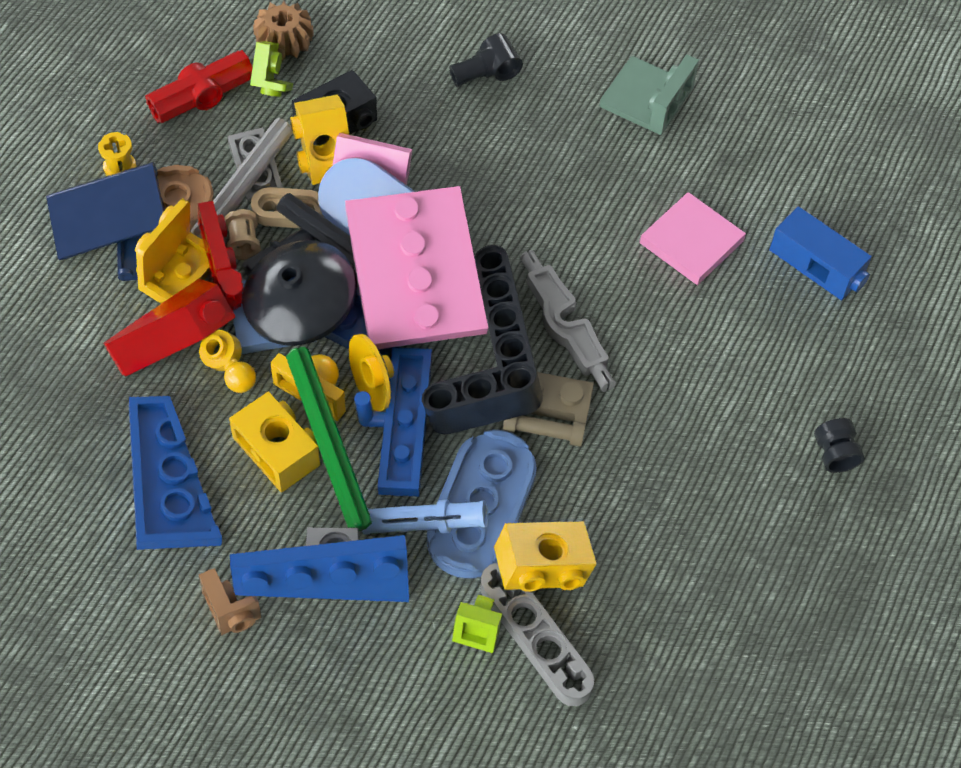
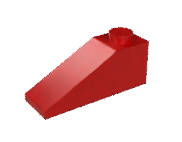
M198 278L103 344L121 374L126 377L205 339L236 316L218 284Z

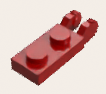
M213 201L198 203V227L213 282L218 284L229 306L234 311L241 307L244 283H242L241 273L236 271L237 265L233 248H226L223 239V237H227L225 218L223 214L217 215Z

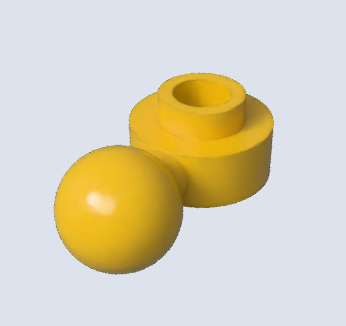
M216 330L201 341L199 355L202 362L217 371H225L224 380L231 391L245 393L252 389L256 382V372L250 364L239 361L242 347L236 336L224 330ZM220 344L218 352L214 354L216 346Z

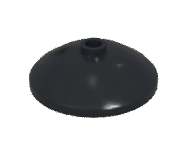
M314 240L291 242L269 252L251 270L244 284L242 294L243 311L252 328L261 337L270 342L286 346L312 343L333 332L350 313L357 294L356 275L346 256L334 246Z

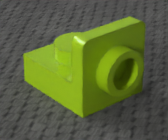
M269 41L256 42L250 85L261 87V94L282 97V92L293 90L294 83L274 79V74L279 73L282 63V53L278 52L279 43Z

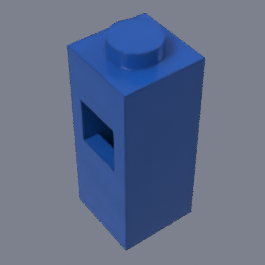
M799 206L775 229L769 250L841 301L852 290L858 292L867 282L870 273L866 270L872 256Z

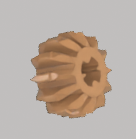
M284 0L281 5L276 6L270 2L268 10L260 9L257 19L254 20L253 30L256 42L269 41L279 43L278 52L282 53V61L286 55H292L297 58L299 51H308L310 41H312L314 36L313 25H311V17L308 11L301 10L298 3L288 6Z

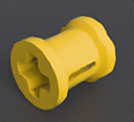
M112 132L103 136L102 140L98 143V150L101 157L105 159L103 170L106 176L137 167L136 160L130 154L132 142L127 135H123L120 132ZM112 143H116L118 152L114 153ZM118 161L122 162V171L119 170Z

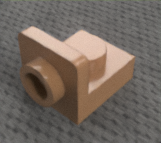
M215 568L199 574L203 596L221 635L231 631L238 633L247 630L256 620L261 618L259 601L256 596H249L237 601L229 580L221 582Z

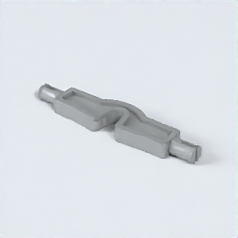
M529 250V253L527 251L524 252L520 260L529 272L527 285L543 309L542 320L547 333L554 341L567 348L584 376L592 374L602 392H607V388L611 390L616 385V382L606 368L609 358L601 346L588 319L570 322L562 320V318L575 311V297L562 283L551 265L543 267L533 250Z

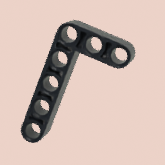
M487 245L477 251L474 256L497 367L436 382L424 390L422 394L424 409L432 429L439 434H453L535 412L543 402V394L509 257L506 250L498 245Z

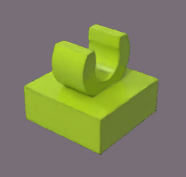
M478 595L474 605L461 602L456 613L452 642L493 653L498 640L502 613L491 611L495 599Z

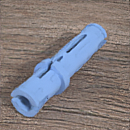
M446 499L439 500L434 505L368 509L372 524L366 530H363L362 533L368 535L370 533L439 529L440 533H450L452 528H483L488 526V507L485 500L450 503ZM415 517L418 518V519H406V520H389V519H399V518H415Z

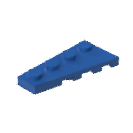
M129 397L137 550L221 546L223 539L218 525L216 526L211 513V505L200 484L198 470L186 446V438L171 397Z
M405 535L230 554V568L235 595L409 602Z

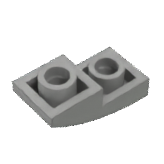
M263 127L228 136V144L236 170L264 135ZM275 159L271 161L245 195L247 201H251L252 196L260 189L267 187L283 188Z

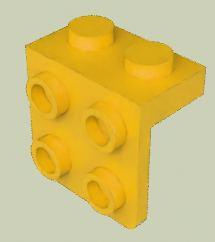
M182 198L175 206L170 205L165 209L160 217L158 226L151 234L145 233L135 247L138 290L159 303H163L198 278L205 280L211 273L202 239L190 232V202Z

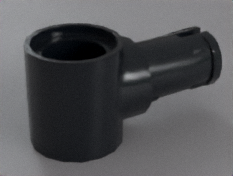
M497 33L483 41L480 50L476 52L475 56L460 63L450 65L449 72L456 87L483 76L486 78L495 76L499 81H506L512 79L521 71L523 62L505 34Z

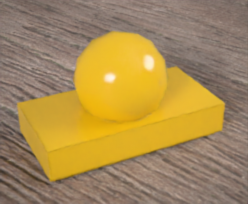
M278 353L270 362L273 384L302 401L287 359L284 355ZM323 354L312 355L313 363L333 417L336 421H339L346 412L344 391L335 386L339 378V369L331 357Z

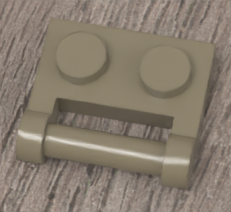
M537 372L543 394V402L531 414L574 422L573 425L519 416L504 420L503 430L513 434L517 430L568 440L570 445L582 447L594 383Z

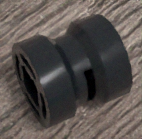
M848 418L827 421L819 425L814 432L818 446L824 449L822 459L826 471L830 473L852 470L862 464L865 459L860 444L855 443L854 440L857 434L854 424Z

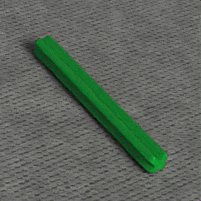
M306 347L293 348L287 354L286 359L347 527L358 528V531L366 530L372 524V519L309 349Z

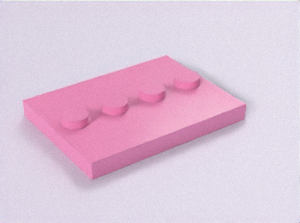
M460 186L345 201L367 335L378 349L487 334L488 324Z

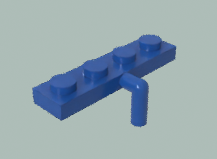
M392 348L391 362L394 368V376L390 378L391 399L386 412L373 411L371 397L365 391L358 392L354 397L359 424L364 427L384 428L377 486L379 495L420 497L427 414L422 403V394L430 386L432 349Z

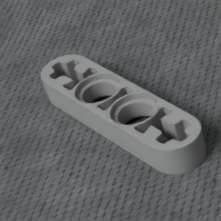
M498 563L489 565L481 575L480 592L482 596L495 599L492 610L502 613L501 623L554 695L563 704L568 706L584 704L590 698L594 686V676L590 668L532 592H525L521 589L506 590L511 597V600L506 605L507 595L499 586L491 588L493 578L496 577L498 581L502 582ZM519 608H528L535 614L536 619L528 626H521L513 621L512 613ZM543 641H552L559 646L561 653L557 658L544 659L538 654L536 647ZM567 660L570 662L567 663L566 672L574 681L580 678L583 680L581 691L579 692L574 687L568 690L565 688L567 677L561 667Z

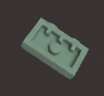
M686 54L679 66L673 65L669 72L632 56L600 99L599 106L662 135L694 88L699 60Z

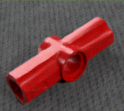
M238 50L207 66L198 62L189 64L179 73L178 80L145 95L146 104L157 123L161 124L194 107L199 110L211 109L221 101L223 93L251 80L253 67L249 57L243 50Z

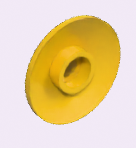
M364 334L354 335L349 342V361L355 383L360 392L365 391L369 393L372 409L383 411L390 404V378L394 376L393 364L387 355H381L369 337Z

